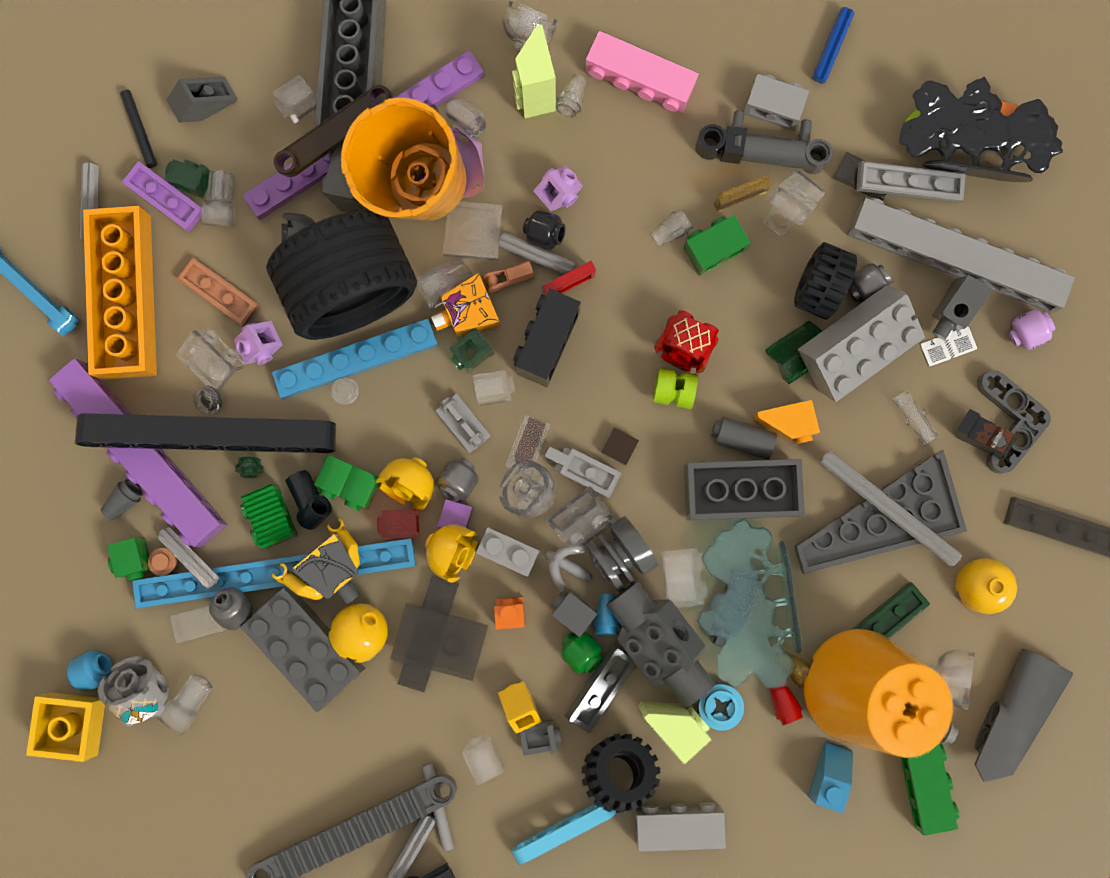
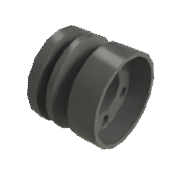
M626 516L621 517L609 526L614 537L613 540L609 541L601 533L597 534L598 539L603 545L600 549L596 547L591 539L585 543L593 564L605 581L614 586L619 593L625 587L618 577L624 575L628 582L632 584L634 579L630 572L631 568L635 567L641 574L645 575L659 565L646 542Z

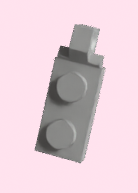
M549 446L544 456L556 463L554 470L560 472L559 474L607 498H610L622 474L573 448L565 447L563 452H560Z

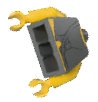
M337 519L340 527L332 529L328 524L327 528L330 536L291 569L285 564H280L284 569V573L281 576H276L272 573V577L299 596L312 600H319L321 598L327 600L337 593L347 605L360 594L350 583V580L359 573L357 570L360 564L358 544L346 530L343 520Z

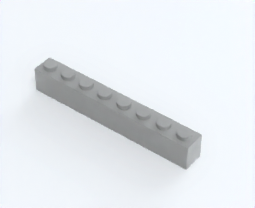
M865 198L858 206L847 236L957 278L970 275L992 288L994 292L1049 313L1057 312L1065 307L1075 277L1066 274V271L1061 268H1049L1041 265L1040 261L1035 258L1020 257L1015 255L1011 249L991 246L985 239L978 237L970 238L962 235V232L956 228L941 227L936 225V222L932 219H920L910 215L911 213L906 209L891 208L886 206L882 200L876 198Z

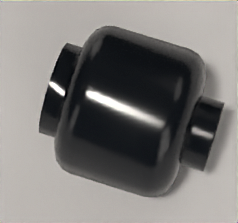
M539 210L534 212L530 218H526L523 225V233L526 234L528 243L540 248L551 250L556 245H560L565 236V224L562 223L560 216Z

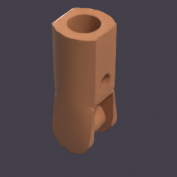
M529 260L483 275V280H487L489 286L487 289L488 293H495L512 285L535 278ZM505 275L507 281L499 284L497 277Z

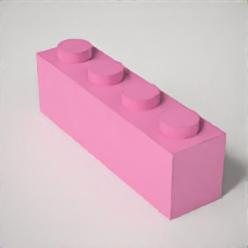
M601 31L596 36L586 58L585 71L591 77L598 80L605 79L612 82L620 90L633 91L646 101L654 100L661 103L669 111H679L681 113L684 112L699 75L694 71Z

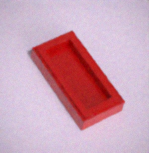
M589 261L543 285V294L546 296L549 288L563 294L594 278L596 268L593 262Z

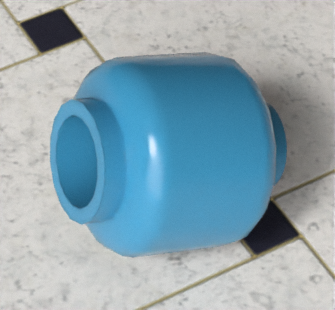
M89 650L69 661L66 673L67 680L76 690L81 692L91 691L99 687L100 681L104 676L106 678L109 677L112 662L106 654L97 650Z

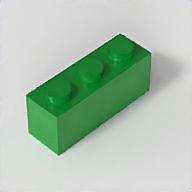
M939 742L933 749L922 755L900 757L915 829L924 836L957 830L956 819H959V811L956 803L952 801L950 790H953V783L944 765V761L947 760L944 746Z

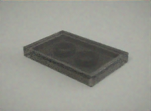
M406 603L390 659L473 681L488 625Z

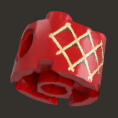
M679 310L677 315H672L668 318L665 330L657 339L654 350L656 353L661 350L663 352L661 358L674 367L690 372L691 368H696L695 373H702L708 364L713 349L718 345L719 339L717 334L719 330L712 324H702L694 320L693 315L689 312Z

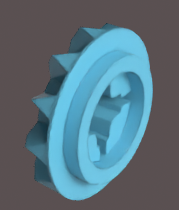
M717 684L700 699L698 710L702 720L710 728L724 731L735 727L740 722L744 714V702L739 692L733 687ZM715 697L721 702H728L725 706L728 717L720 711L713 712L717 707L714 700Z

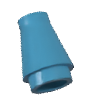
M599 594L597 615L592 626L595 627V634L614 636L618 633L620 623L606 606L616 596L615 594Z

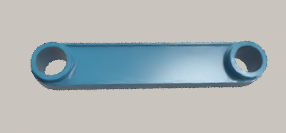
M0 253V273L49 317L47 323L55 331L63 336L71 333L80 319L63 305L59 307Z

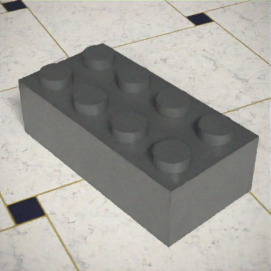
M802 459L694 462L684 465L686 521L805 516Z
M288 587L282 588L241 626L242 630L316 712H319L365 670L361 663L355 662L356 660L348 657L344 659L337 654L329 640L330 629L301 596L295 594Z

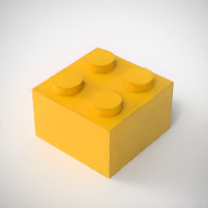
M55 692L35 696L26 756L81 762L98 756L105 704L99 697Z

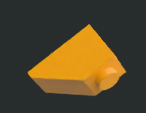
M812 400L760 411L753 415L755 422L771 432L777 433L779 437L786 441L795 440L796 444L813 441L812 436L820 433Z

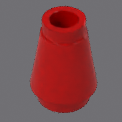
M785 681L769 686L776 720H780L782 726L803 718L801 713L803 708Z

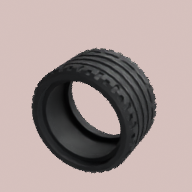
M370 210L342 213L305 227L283 241L273 251L266 266L267 273L284 307L294 333L309 340L339 336L381 319L403 305L413 295L418 282L389 218Z

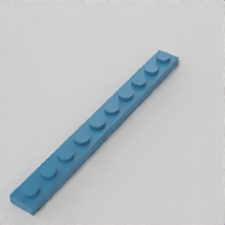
M413 538L358 546L360 564L357 568L359 572L357 575L416 566ZM308 554L212 568L219 576V580L215 587L212 586L209 589L205 588L190 572L133 580L135 609L210 598L226 588H236L241 592L282 587L285 585L278 583L272 577V573L276 576H281L284 573V569L280 564H285L291 569Z

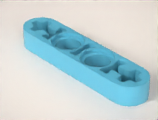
M593 804L518 843L511 849V852L518 865L526 863L613 817L616 811L608 812L604 810L605 806L601 805L598 807Z

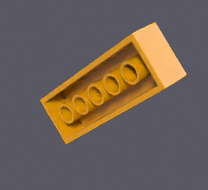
M140 206L83 210L88 373L90 376L101 380L157 376L151 215Z

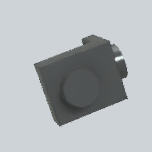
M553 719L542 721L520 732L523 756L548 751L557 753V745L562 744L559 726L554 727Z

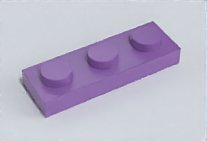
M139 161L122 181L125 186L187 232L192 230L206 212Z

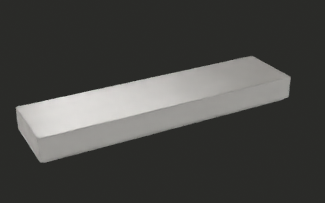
M865 161L858 164L856 191L957 203L964 201V173Z

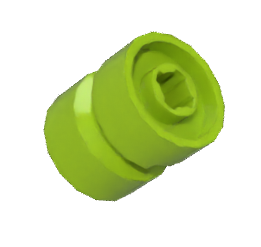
M659 367L653 403L669 405L671 402H674L678 408L691 410L697 391L698 374L682 372L680 375H677L675 370Z

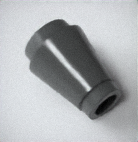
M129 479L119 482L100 511L106 518L114 520L123 512L139 503L143 491Z

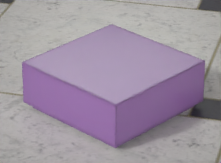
M446 499L437 526L443 527L449 524H457L467 528L473 507Z

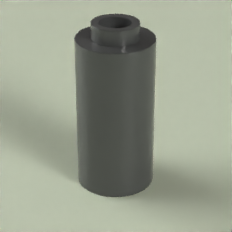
M724 416L721 421H715L711 436L715 437V443L767 460L770 459L777 440V433Z

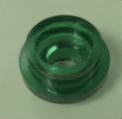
M241 457L238 459V464L235 465V471L240 473V476L243 478H256L258 474L263 473L264 467L261 465V459Z

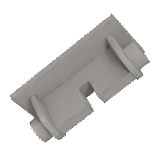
M457 393L453 397L443 400L440 403L441 406L435 410L469 453L491 437Z

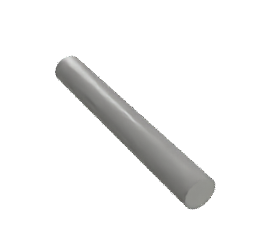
M433 763L422 766L425 781L436 776ZM437 783L435 784L434 790L436 795L441 797L440 789ZM441 807L433 811L443 851H449L454 848L445 809Z

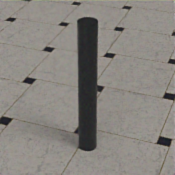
M123 90L120 92L144 161L148 168H153L158 164L130 90Z

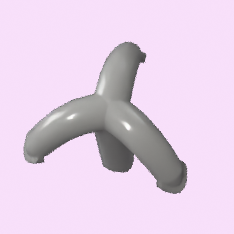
M580 544L567 545L559 548L556 552L547 551L545 553V558L550 561L549 570L552 580L561 591L566 589V584L563 582L559 567L583 581L588 582L592 579V574L588 570L565 558L571 554L584 553L587 547Z

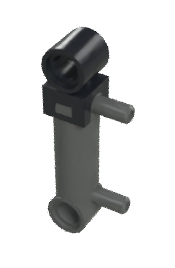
M742 110L734 112L732 126H728L726 132L719 125L708 124L701 129L696 142L698 155L707 160L717 158L721 154V162L739 164L742 160L799 168L809 174L820 173L831 160L833 154L832 147L826 140L814 139L810 141L811 120L804 119L801 121L799 140L747 133V128H743L745 113ZM707 138L714 139L717 145L710 146L704 140ZM810 153L820 155L821 161L814 160Z

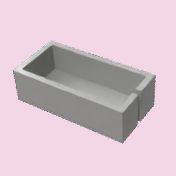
M889 285L884 286L798 349L819 392L835 402L839 401L925 338L918 319L913 316L915 312L907 293Z

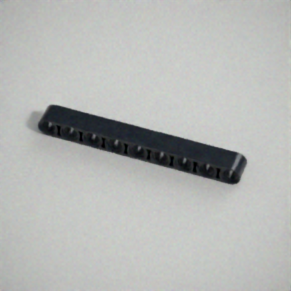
M84 413L77 415L75 444L83 447L333 453L335 452L336 423L321 420Z

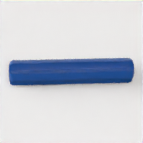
M847 7L841 8L812 76L814 81L823 84L828 79L853 19L854 10Z

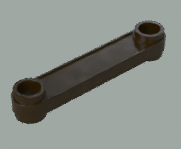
M383 85L371 87L282 151H279L274 157L276 170L286 177L299 175L302 171L344 143L346 134L356 118L367 108L372 109L377 106L375 100L378 95L386 94L387 100L394 98L393 93ZM292 157V166L285 170L284 162Z

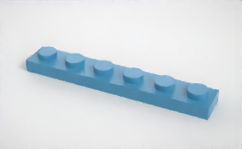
M428 318L273 371L272 375L280 398L285 399L438 346Z

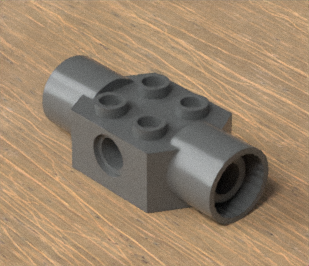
M636 581L606 604L622 626L617 640L652 686H667L683 708L697 702L714 687L715 682L699 662L706 645L671 599L652 600L641 584Z

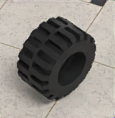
M823 242L814 251L802 274L795 293L794 306L825 320L833 316L843 302L852 283L857 267V255Z
M620 733L614 734L595 745L590 750L591 752L586 755L584 759L586 765L582 767L581 772L585 774L586 778L582 779L583 786L588 785L589 791L586 794L589 798L594 796L596 799L594 801L595 805L598 807L601 805L605 806L604 810L608 812L615 810L616 813H623L644 805L648 802L647 799L653 797L656 793L654 788L659 786L660 782L656 775L661 773L660 767H655L654 763L658 761L656 754L651 756L649 751L652 748L649 744L645 746L641 744L643 739L638 736L632 739V734L627 733L620 736ZM612 757L621 758L630 765L633 772V782L629 790L616 787L610 780L608 763Z

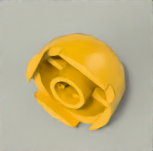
M416 457L412 459H394L386 465L376 479V483H382L379 488L387 496L402 505H405V500L414 503L412 509L423 510L427 506L434 491V480L430 471L426 468L427 464Z
M449 524L430 534L426 540L425 547L427 548L426 561L431 571L448 582L453 583L457 581L460 576L456 574L461 568L467 570L475 556L478 542L473 540V538L478 536L477 533L461 525Z
M979 558L963 565L957 574L955 583L956 592H959L962 604L973 612L987 615L1002 612L1011 606L1016 598L1018 587L1016 577L1011 569L1002 562L989 558Z
M363 603L348 605L333 618L331 630L329 631L330 643L337 654L344 659L348 657L356 660L355 662L357 663L369 661L382 650L388 638V625L384 615L374 606Z

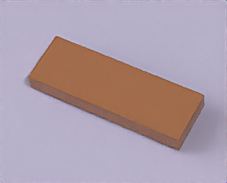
M194 257L191 258L176 278L243 327L246 326L260 307L258 303Z

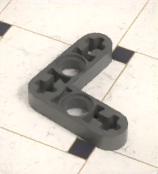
M992 370L983 373L978 378V390L1015 420L1008 431L1013 434L1020 432L1025 437V443L1021 448L1014 444L1011 447L1010 451L1014 453L1008 454L1004 459V462L1007 464L1006 466H998L999 459L991 454L988 455V468L994 473L1002 474L1011 472L1049 426L1051 416L1043 405L1003 373ZM994 378L996 380L994 385L997 388L989 389L988 380ZM1007 387L1008 389L1003 393L1000 391L1001 389ZM1011 393L1016 394L1020 399V405L1016 409L1011 408L1007 403V398ZM1023 410H1026L1028 412L1020 414V412H1022ZM1038 413V421L1040 423L1033 424L1034 418L1030 414Z

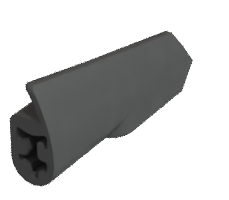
M1026 649L1021 650L1000 702L996 701L990 707L975 740V750L979 752V755L974 765L983 782L1008 777L1015 773L1068 685L1073 672Z

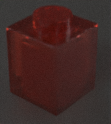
M382 510V516L377 518L378 533H382V539L420 538L419 510Z

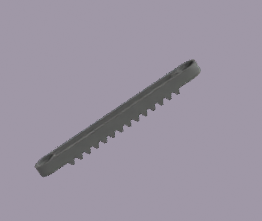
M448 774L436 775L258 861L248 870L246 878H255V873L259 869L267 871L269 878H298L305 873H309L325 863H330L346 853L361 848L377 838L392 833L396 829L402 828L406 824L412 823L446 806L457 793L456 781ZM439 782L446 783L450 788V794L447 797L437 796L434 790L435 784Z

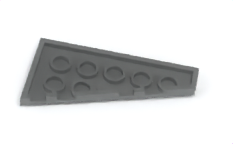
M944 450L938 451L881 489L882 492L940 538L967 531ZM865 499L795 545V550L801 572L805 574L920 544V542Z

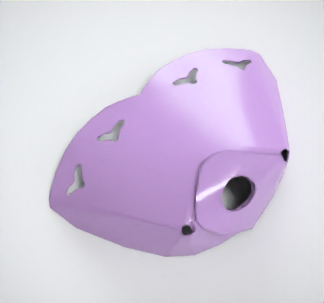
M450 128L466 169L467 183L463 198L471 197L480 193L484 187L482 144L460 129ZM458 135L465 136L468 142H462ZM421 175L419 180L424 179L425 176ZM477 182H478V184L480 185V187L476 186V187L473 189V187H474V186L477 184Z

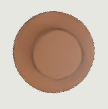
M167 548L155 549L148 558L150 571L158 576L169 575L175 570L177 565V558Z

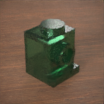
M173 159L166 167L164 179L174 188L203 199L214 174L205 165L200 164L199 166L186 159L184 162Z
M476 328L449 348L453 353L450 359L459 371L465 368L468 373L494 354L492 347ZM468 350L476 352L475 356L471 359L466 357Z

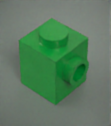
M134 537L107 545L110 556L108 558V566L115 578L126 577V581L129 582L144 578L143 572L150 571L148 567L149 552L145 538Z

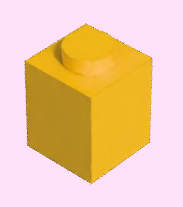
M524 681L511 684L505 690L498 692L506 718L516 734L542 722L532 694Z

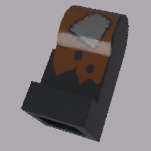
M972 409L968 411L956 432V438L999 458L1006 457L1017 439L1013 433L980 417V414Z

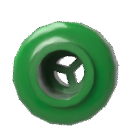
M586 631L580 637L571 632L561 643L564 646L561 651V658L577 674L591 673L603 660L601 645Z

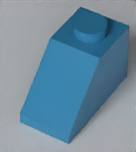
M824 742L808 797L816 805L844 813L852 787L853 751Z

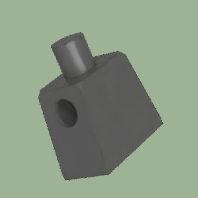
M970 275L954 279L933 314V317L939 320L932 333L938 338L947 341L954 330L965 329L993 289Z

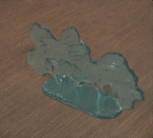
M746 519L735 522L732 530L721 531L719 536L715 538L714 544L706 550L701 558L709 573L716 579L726 583L728 590L725 594H717L710 603L711 609L705 611L698 618L697 622L710 636H722L726 640L722 650L716 655L717 675L722 681H727L730 685L738 687L749 678L750 673H754L766 688L783 687L787 684L786 678L792 675L796 666L794 660L783 651L781 644L786 637H790L794 651L800 654L802 650L789 556L785 543L781 540L777 545L778 564H773L766 556V551L771 547L773 540L771 532L765 527H752ZM761 549L763 555L759 556L755 553V550ZM756 558L763 561L762 567L767 566V570H758L752 566L751 559ZM759 574H765L762 580H757ZM770 575L780 576L783 598L770 599L766 596L764 584ZM785 605L788 629L774 626L773 619L777 606ZM777 637L776 643L770 644L768 642L769 638Z

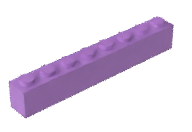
M74 358L49 380L55 387L53 390L54 394L63 402L70 404L73 408L71 413L76 419L78 414L84 413L132 415L101 379L89 375L86 362ZM108 448V456L114 462L121 463L126 469L124 473L127 478L134 484H139L145 490L143 496L151 504L158 505L163 511L161 513L162 518L171 526L175 525L181 532L179 537L186 545L190 547H203L228 525L162 449Z

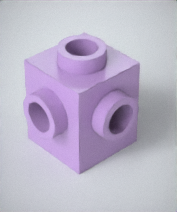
M563 166L556 170L554 168L549 169L542 176V181L534 189V193L550 211H553L563 206L568 208L578 199L577 193L583 185L572 170L568 169L567 166Z
M272 321L250 323L242 327V332L233 340L236 350L245 365L254 362L257 365L265 364L272 360V355L283 346Z

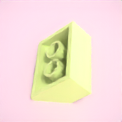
M541 24L535 27L515 59L516 70L512 71L517 110H523L524 118L556 111V78Z
M641 701L638 704L644 719L684 764L711 741V738L706 733L710 728L691 706L686 710L680 703Z

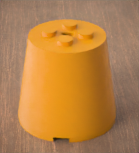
M409 98L384 100V103L363 111L349 128L341 153L342 172L346 177L350 192L357 201L376 214L398 219L433 221L452 212L464 195L467 175L453 133L442 116L427 104ZM421 175L425 176L424 179L419 180Z
M867 629L846 630L830 637L813 655L812 659L814 661L810 667L808 676L805 675L804 697L813 721L829 736L845 743L900 757H915L927 753L945 736L952 718V698L947 684L937 672L886 636Z

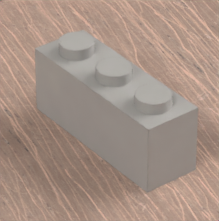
M702 802L699 803V807H688L685 803H673L670 805V808H659L657 804L642 805V809H635L638 852L726 849L724 812L720 806H716V803Z

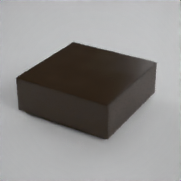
M614 428L601 453L626 466L639 440Z

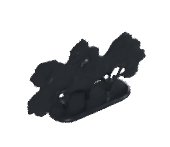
M985 77L969 83L963 96L959 99L950 92L947 85L931 80L924 82L921 88L913 93L915 106L921 112V115L903 123L899 143L906 145L907 151L912 157H921L930 150H937L941 154L942 160L926 161L922 165L924 168L964 173L968 176L1007 182L1033 181V178L1026 173L1011 171L1010 168L1012 166L1025 162L1028 169L1034 173H1043L1049 168L1052 157L1063 153L1062 141L1056 137L1058 125L1054 118L1048 115V109L1041 99L1022 103L1016 108L1015 112L1008 117L1004 116L1000 112L1002 101L996 94L990 92L991 86ZM942 139L946 140V148L941 147ZM1018 145H1022L1024 147L1023 152L1018 157L1013 155L1012 159H1010L1011 151ZM1002 147L1008 150L1006 155L1002 153ZM956 149H962L966 154H970L973 159L972 164L952 162L950 157ZM986 150L996 151L1003 159L1001 168L979 166L981 154ZM1030 152L1031 157L1024 159V155Z

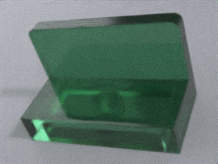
M811 321L805 322L765 349L766 354L778 364L781 375L788 384L809 372L798 349L823 331Z

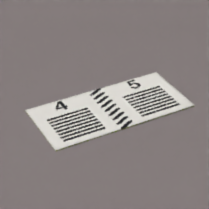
M969 326L952 332L947 341L935 338L920 344L929 367L978 349Z

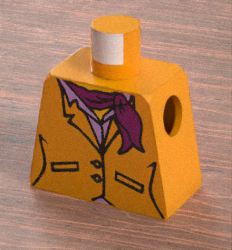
M479 273L445 293L441 299L446 310L431 315L437 331L453 325L458 337L501 327Z

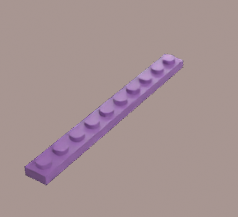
M469 50L395 98L414 99L428 106L435 104L437 107L483 78L485 73ZM330 153L295 177H286L278 172L243 194L256 217L261 220L322 181L329 169ZM290 164L289 166L285 167L284 169H285V170L289 169V168L292 166V164Z

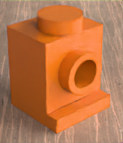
M523 597L495 599L496 629L525 627Z

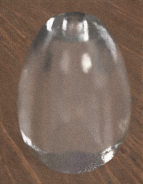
M453 99L448 102L446 115L453 128H458L473 138L483 133L486 127V118L479 107L463 99Z

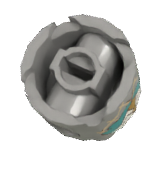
M140 656L126 658L110 668L112 673L109 677L106 678L104 676L100 681L98 688L99 699L127 727L144 722L153 716H159L166 709L167 704L165 701L169 693L168 683L148 659L144 660Z

